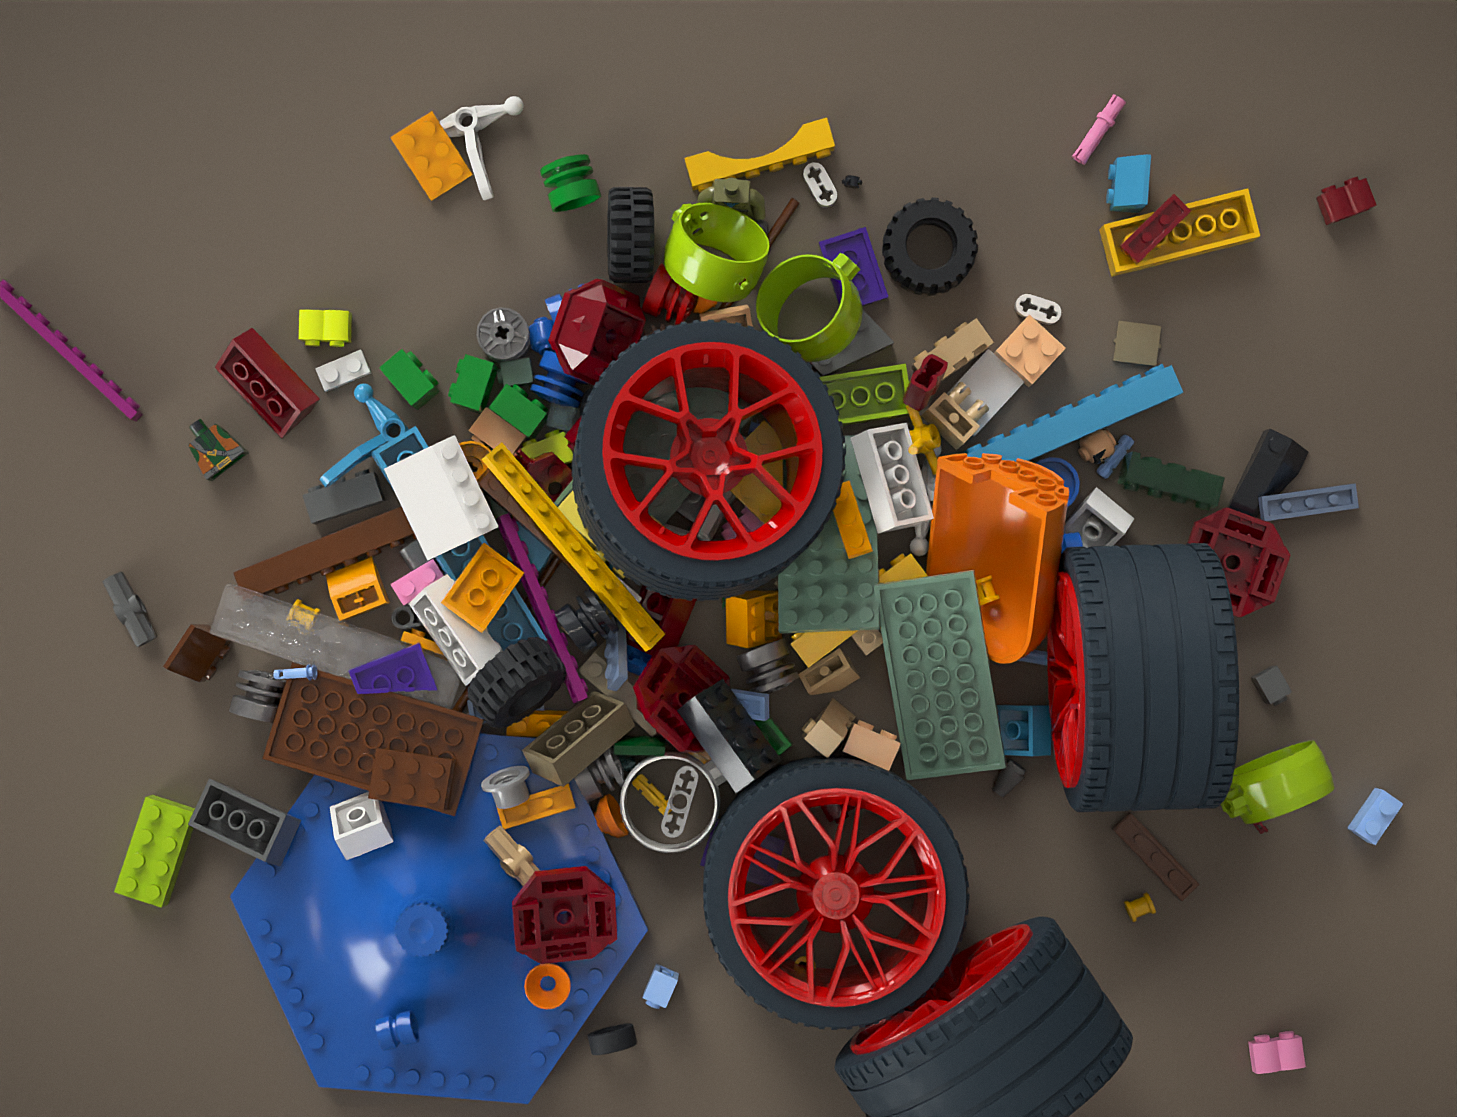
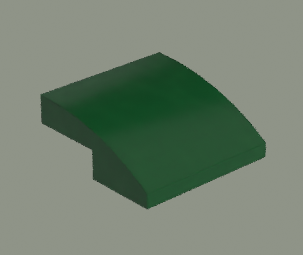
M623 736L614 744V755L665 756L666 739L663 736Z

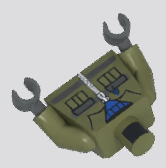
M733 177L715 179L711 187L706 188L698 195L697 203H712L730 207L745 214L752 220L755 219V222L767 235L768 223L763 220L766 218L764 197L758 191L752 189L750 181L737 180ZM705 211L700 214L701 217L706 215Z

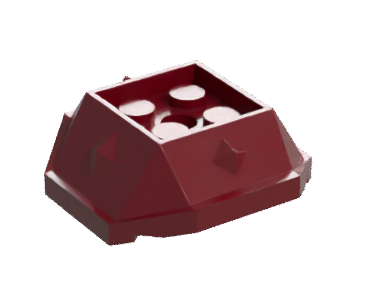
M602 279L592 280L577 289L564 293L548 341L552 349L555 350L565 374L595 385L600 380L601 374L613 360L616 361L618 359V355L622 351L624 352L634 342L636 344L639 343L646 322L640 308L639 296Z
M1227 507L1194 522L1187 544L1206 543L1217 554L1227 580L1233 616L1240 618L1274 603L1291 556L1274 524ZM1229 556H1233L1236 559V566L1232 570L1226 566V559Z
M695 644L661 648L654 652L633 686L636 694V709L643 714L645 720L656 729V732L667 739L678 751L705 752V749L677 710L694 696L721 679H724L730 687V677Z
M587 866L535 871L512 901L515 949L517 952L527 955L540 964L591 959L599 954L608 944H612L617 940L614 890Z

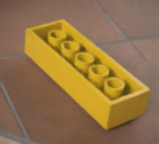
M1248 188L1185 204L1191 212L1137 265L1119 246L1154 212L1104 224L1099 231L1111 277L1255 241L1260 237V232Z
M902 553L889 562L892 567L887 571L884 568L879 570V583L927 577L928 575L911 553L907 556ZM858 630L795 633L791 636L793 641L790 643V646L806 667L809 668Z

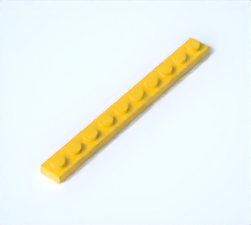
M501 442L481 460L644 651L650 650L665 633Z

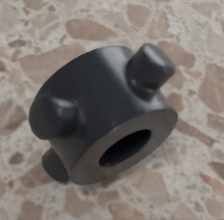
M847 175L842 180V184L845 187L854 189L859 188V185L863 183L860 177Z

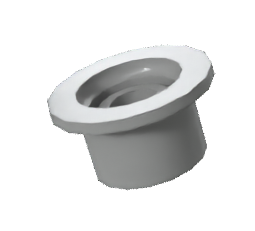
M512 766L499 770L483 780L481 783L482 790L492 792L495 804L499 809L518 806L530 797L525 782L530 775L529 768L526 766Z

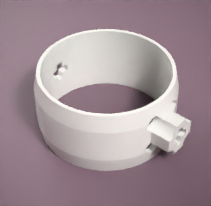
M666 751L665 756H648L631 770L622 786L620 795L622 821L632 837L651 850L662 853H678L691 849L701 843L714 828L720 810L718 785L725 782L726 779L713 760L703 764L691 755L676 751ZM660 759L686 761L697 767L711 784L715 799L713 816L707 827L698 836L680 844L655 842L644 836L635 827L627 809L629 784L633 776L642 767Z

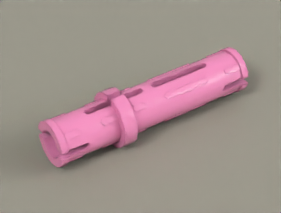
M1112 95L1103 111L1098 113L1094 125L1072 155L1074 160L1082 165L1087 163L1089 157L1108 129L1113 127L1115 124L1114 120L1125 106L1126 102L1122 98Z

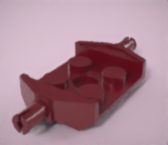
M518 449L517 452L522 457L516 452L513 456L523 465L524 469L554 503L573 480L572 470L553 452L543 453L532 459L521 449ZM559 482L560 490L555 494L549 493V484Z

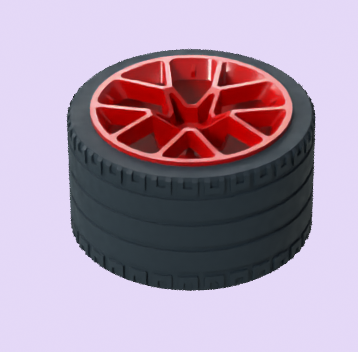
M693 320L689 324L681 322L679 325H669L663 331L658 329L654 333L642 337L639 343L636 344L634 342L624 352L622 351L618 355V359L616 361L613 360L601 374L600 380L595 383L587 399L581 416L572 459V487L584 528L588 529V536L592 539L598 551L601 550L604 553L603 557L617 571L620 569L624 572L623 575L630 578L639 586L643 584L647 586V590L655 591L663 596L668 594L672 595L671 598L675 599L680 598L692 601L694 598L698 599V601L719 600L722 597L727 599L741 595L745 591H752L766 584L783 572L818 537L824 529V525L829 521L837 504L836 499L841 493L840 490L844 481L842 472L846 466V449L843 448L845 436H843L842 421L838 419L839 411L833 403L832 395L829 396L827 392L828 387L820 380V375L817 372L814 373L811 369L812 365L809 362L806 363L801 358V354L798 352L794 353L791 350V346L785 345L778 341L779 338L775 336L772 338L767 335V332H760L749 325L744 327L741 326L742 323H727L726 320H721L720 322H714V320L700 322L699 320ZM685 388H712L728 392V413L721 419H697L689 412ZM676 390L679 412L651 403V401L663 394ZM738 397L751 404V406L740 409L738 407ZM639 410L677 425V435L671 446L670 460L624 453L623 443L628 423ZM760 412L773 427L783 450L760 456L748 452L746 442L739 432L741 422ZM786 459V490L762 465ZM625 465L658 469L664 472L641 502L637 501L629 486L624 469ZM753 473L781 501V508L764 525L755 531L747 532L723 494L737 486L744 476ZM672 477L677 479L687 490L706 498L691 530L684 536L663 527L648 514V507ZM713 505L718 506L736 533V538L722 541H701L697 539Z
M1042 916L1012 925L957 953L950 967H946L944 970L945 975L938 980L933 989L929 988L926 991L927 995L915 1002V1005L904 1008L905 1011L903 1013H897L889 1020L884 1018L879 1020L878 1024H870L860 1028L837 1055L834 1068L843 1083L847 1085L849 1092L866 1117H1069L1093 1097L1122 1066L1130 1053L1133 1036L1113 1004L1101 990L1087 966L1083 964L1081 957L1068 938L1065 937L1057 922L1053 918Z

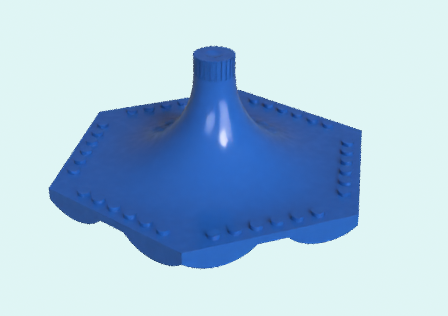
M481 733L456 816L425 807L382 801L391 825L394 842L349 860L345 859L335 841L330 807L369 791L314 774L288 812V814L300 819L301 823L281 866L256 858L230 895L318 1087L529 1104L648 931V926L634 894L603 832H601L597 825L590 802L587 803L573 778L569 784L576 808L512 827L505 831L517 844L522 845L531 853L533 863L540 871L587 866L609 885L615 893L617 940L612 944H608L599 954L591 959L554 963L561 966L570 978V993L563 1004L554 1009H541L528 1000L524 988L525 979L530 970L540 963L525 954L517 952L515 949L512 901L523 886L516 878H512L502 869L500 865L501 860L483 841L491 831L500 825L502 826L492 792L483 791L481 783L489 775L512 766H526L530 771V775L525 780L530 795L560 786L532 773L522 750L537 737ZM545 976L541 979L540 984L544 990H552L556 982L553 977ZM412 1010L418 1025L419 1042L410 1045H403L400 1042L397 1048L383 1051L376 1034V1019L390 1015L395 1019L397 1014Z

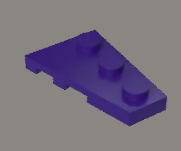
M420 642L348 670L357 694L438 690Z

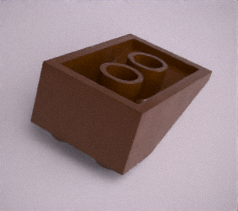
M190 624L163 667L197 682H205L206 679L209 681L217 671L215 666L219 659L223 660L230 652L231 647H229V644L232 640L207 624Z

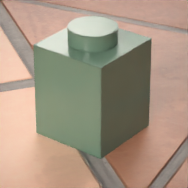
M530 358L500 362L501 369H497L499 384L503 383L504 386L508 384L511 387L514 384L519 387L535 384Z

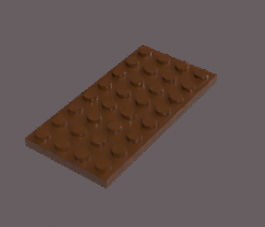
M292 662L290 669L306 668V666ZM317 670L316 680L313 678L310 681L307 678L287 679L262 759L368 791L370 789L376 748L455 759L448 810H431L456 816L485 721L484 719L394 692L357 694L351 679Z

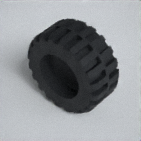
M613 187L609 190L607 257L609 280L614 283H647L653 278L654 201L652 190L647 187Z
M931 197V200L917 199L915 203L911 204L909 202L904 205L903 209L897 211L889 222L882 241V256H884L886 270H889L891 273L890 277L902 284L901 287L903 289L913 290L914 294L918 295L925 293L928 296H934L940 292L943 294L951 288L958 286L973 267L976 254L978 253V245L976 244L977 232L972 228L973 222L970 217L966 218L964 215L965 211L960 207L958 209L953 207V202L948 200L941 202L939 198ZM934 225L940 227L951 238L953 244L952 255L949 261L938 269H925L916 265L908 256V237L919 226Z
M528 637L527 640L522 639L516 644L508 646L504 651H500L476 673V677L472 678L470 686H468V698L488 725L495 728L508 727L533 714L535 710L541 708L547 700L554 696L553 694L560 689L561 684L565 681L566 667L544 639Z

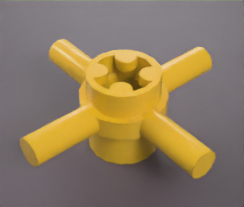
M907 405L906 409L914 426V430L909 431L912 444L909 446L908 452L911 455L925 454L932 474L936 475L938 459L934 449L941 445L939 431L934 424H923L919 412Z

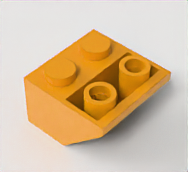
M373 557L326 575L330 598L339 621L351 619L390 603Z
M778 590L745 591L744 594L726 599L727 644L751 648L782 639V633H779Z

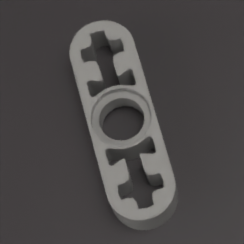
M689 765L682 766L676 773L662 820V832L670 838L678 837L683 832L697 786L698 772ZM686 770H690L691 776L694 777V781H689L686 788L692 789L690 794L685 790L675 789L676 785L682 787L683 778L680 777V774H685ZM677 794H682L687 798V805L682 809H678L673 805L672 800ZM669 809L675 813H684L683 818L678 815L676 824L680 826V829H675L673 833L669 832L668 826H665L666 822H671L673 814H668Z

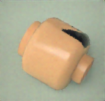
M1099 429L1080 438V449H1078V452L1085 462L1090 461L1093 464H1100L1114 454V447L1117 444L1109 430Z

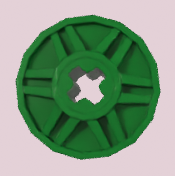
M589 155L566 156L540 169L542 178H546L544 186L546 188L557 187L548 194L553 212L577 209L593 203L602 197L596 179H585L594 172L592 166H588L591 163Z

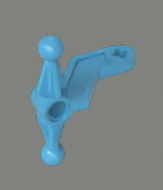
M362 383L357 385L354 390V396L359 402L367 404L377 430L381 434L356 447L323 474L319 480L325 488L334 484L359 463L372 457V451L393 440L394 438L389 435L391 426H400L401 432L399 435L409 430L395 412L373 397V389L369 384Z

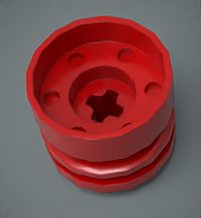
M661 263L646 294L642 312L657 318L664 308L667 310L666 322L669 323L674 313L678 315L675 325H679L690 316L698 296L676 283L668 274L664 264Z

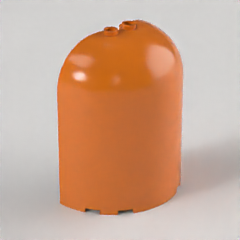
M967 453L938 457L932 509L934 519L931 520L926 574L934 576L974 570L976 580L991 575V583L996 595H999L1000 599L980 606L989 659L1003 664L1015 662L1030 654L1040 645L1052 623L1069 488L1064 487V480L1053 471L1019 458L1015 462L1002 460V455L982 453L981 458L967 457Z

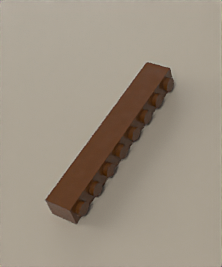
M487 468L477 479L480 489L586 583L493 472ZM615 574L639 603L642 598Z
M401 506L233 572L243 600H251L252 603H257L266 599L265 594L275 591V594L285 592L290 589L288 586L296 582H298V585L308 583L313 580L311 577L313 575L321 573L322 576L336 571V566L344 564L345 567L358 563V558L367 555L370 558L381 554V549L390 545V548L393 549L404 545V540L412 536L414 540L417 538Z

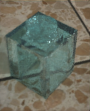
M552 402L546 426L550 429L567 433L575 424L577 408L567 405L561 406Z

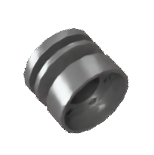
M499 307L492 309L482 316L477 325L476 336L479 346L490 359L498 363L522 359L531 347L527 322L520 313L511 308ZM501 329H504L505 332L509 331L506 334L507 339L505 340L498 337Z
M785 638L736 656L742 671L753 670L755 675L746 680V683L750 684L758 681L759 686L750 689V692L769 694L787 687L799 678L797 672L786 675L785 670L795 666L793 662L785 664L781 662L782 658L790 654Z
M239 670L238 676L249 681L248 683L236 682V686L246 691L245 696H233L229 712L254 720L274 723L279 704L274 703L275 698L281 699L283 692L277 690L278 687L284 688L287 680H275L273 673L265 671Z
M610 747L574 779L585 800L589 803L603 796L600 784L605 783L612 792L615 790L612 779L615 778L619 786L622 787L625 782L624 768L618 755H614V748Z

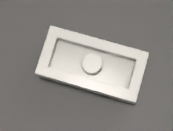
M362 350L315 368L325 392L371 374Z

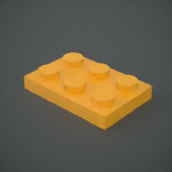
M430 111L390 137L431 201L473 175L433 111Z
M483 543L441 603L482 633L524 572Z

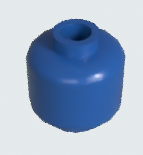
M540 317L535 319L534 323L529 326L531 349L540 355H543L544 350L555 352L548 341L554 325L553 320H548L547 317Z

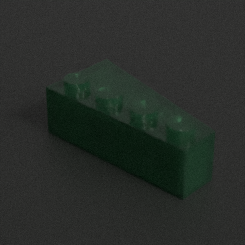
M1134 451L1124 456L1118 478V484L1124 485V490L1138 492V489L1148 491V496L1162 498V495L1172 497V502L1186 504V501L1196 503V508L1209 511L1210 507L1218 506L1225 477L1197 469L1188 471L1186 470L1187 467L1176 463H1167L1165 465L1162 464L1161 459L1155 457H1143L1141 459V453Z

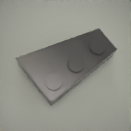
M863 310L859 330L844 350L829 359L809 363L820 377L829 376L893 346L894 341Z

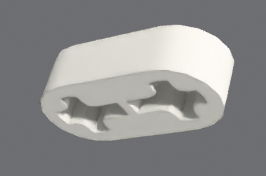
M815 162L808 164L803 172V178L808 189L819 206L823 208L831 207L837 199V191L821 164ZM810 169L821 172L818 175L821 183L817 184L814 178L809 179ZM823 186L826 193H832L829 202L826 199H820L822 196L820 187Z
M1024 294L1015 302L1014 308L1019 316L1026 318L1028 315H1031L1037 322L1042 324H1054L1061 317L1060 306L1050 300L1031 294ZM1027 299L1030 301L1029 305L1036 307V310L1028 309L1027 312H1024L1020 302L1024 303ZM1049 307H1052L1056 317L1052 316L1049 320L1046 318L1047 314L1039 310H1047Z

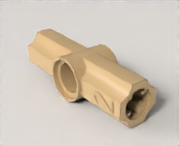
M501 825L491 831L483 840L501 860L500 865L502 869L512 878H516L522 886L526 884L535 871H540L533 863L531 853L522 845L517 844Z

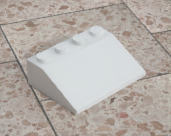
M455 435L384 469L427 561L498 528V524Z

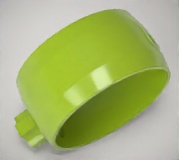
M712 203L683 204L680 209L674 211L672 216L674 224L667 239L663 257L665 269L671 278L687 291L708 300L735 302L746 298L757 285L768 259L770 245L763 229L745 214L733 208ZM705 211L706 215L701 217L700 214ZM701 228L697 233L692 234L696 229ZM697 244L718 249L736 261L711 254Z
M839 253L833 262L824 257L810 254L795 256L783 261L767 275L757 295L756 313L763 331L767 332V335L772 338L774 336L779 338L777 324L780 310L789 295L799 286L818 278L838 279L842 283V299L839 309L830 323L818 333L804 339L786 340L779 338L778 340L785 345L791 346V350L794 353L798 352L801 354V358L805 362L822 361L837 355L854 339L862 321L863 308L861 298L856 286L851 281L860 271V268L843 253Z
M1313 740L1301 742L1271 752L1235 768L1229 792L1221 806L1230 818L1240 816L1244 824L1265 821L1304 807L1328 795L1335 789L1333 777L1325 757L1316 742Z

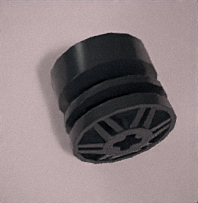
M590 588L584 591L589 599L588 603H585L580 595L576 597L580 607L578 610H575L567 603L554 612L567 634L584 655L598 646L594 637L595 633L598 632L604 639L609 638L604 630L605 626H608L614 634L619 631L612 612Z

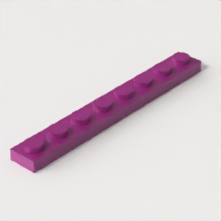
M5 279L0 281V298L130 420L137 422L143 415L138 410L140 405L130 396L126 399L120 393L122 388L113 380L108 382L102 376L104 371L95 363L90 365L85 361L86 355L78 347L72 348L66 343L69 339L57 329L54 332L48 326L51 322L40 312L36 315L30 309L33 305L23 296L18 298L13 293L15 288Z
M509 513L499 516L496 519L498 529L513 564L524 572L520 580L540 627L547 638V643L566 667L564 682L573 703L588 698L586 694L588 687L584 679L579 678L576 671L578 669L577 661L573 655H569L566 648L568 646L567 638L563 632L560 633L557 627L558 619L554 614L555 611L553 609L550 610L547 603L548 594L543 586L540 587L537 577H539L538 571L533 563L530 564L527 557L529 554L527 545L523 540L520 541L517 534L519 531L518 524L514 518L510 517Z

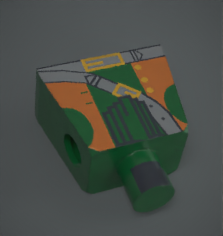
M199 419L189 427L197 438L190 442L188 446L206 480H215L249 454L236 439L218 424L208 428L203 420Z

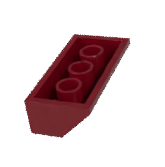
M253 328L234 338L215 366L216 370L281 438L285 437L296 427L320 400Z
M643 585L639 596L642 598L639 604L665 635L650 650L645 652L626 629V643L649 655H653L656 650L661 648L677 647L697 599L693 598L692 601L671 598L672 595L668 594L663 596L655 591L647 590V586Z

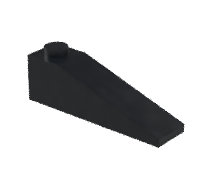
M1272 429L1263 431L1227 508L1256 518L1260 514L1258 497L1280 494L1299 474L1309 452L1293 439Z

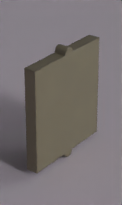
M1118 321L1116 338L1113 339V343H1115L1113 361L1156 367L1158 349L1161 348V344H1159L1161 326Z

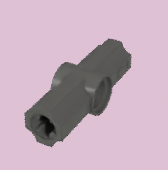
M124 573L113 574L102 581L114 603L113 609L117 618L126 626L135 645L140 647L157 638L146 616L147 612L142 600L137 594H134Z

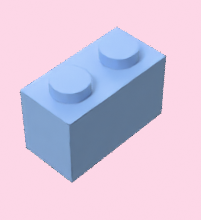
M1374 788L1347 829L1367 843L1376 845L1403 803L1386 791Z
M656 963L643 994V998L647 1000L646 1004L656 1009H660V1006L666 1008L677 984L679 973Z

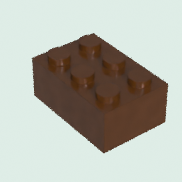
M376 748L368 799L448 810L456 760Z

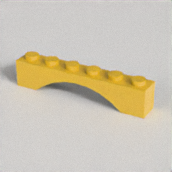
M823 118L803 124L797 134L785 145L761 157L732 159L707 151L684 159L692 190L698 189L699 192H702L706 188L711 187L715 179L740 178L743 176L746 179H751L759 176L761 171L769 169L770 172H776L783 169V165L793 163L796 166L806 163L807 158L816 156L817 159L828 157L834 151L835 144L828 119Z

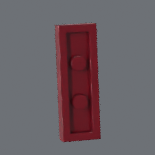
M1173 194L1119 247L1137 265L1191 210Z

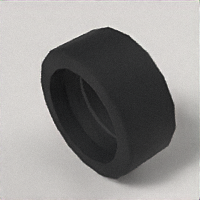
M628 1023L602 1028L587 1035L592 1055L614 1053L631 1048L637 1044L634 1025Z

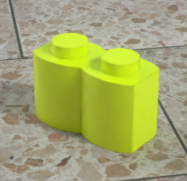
M299 310V340L305 342V346L318 347L320 342H330L329 346L344 347V343H351V312L343 310Z

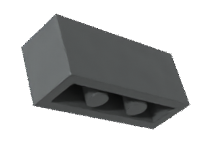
M369 469L355 473L356 478L350 480L342 477L327 488L318 485L307 489L308 493L302 496L311 523L316 525L385 502L377 473H370Z

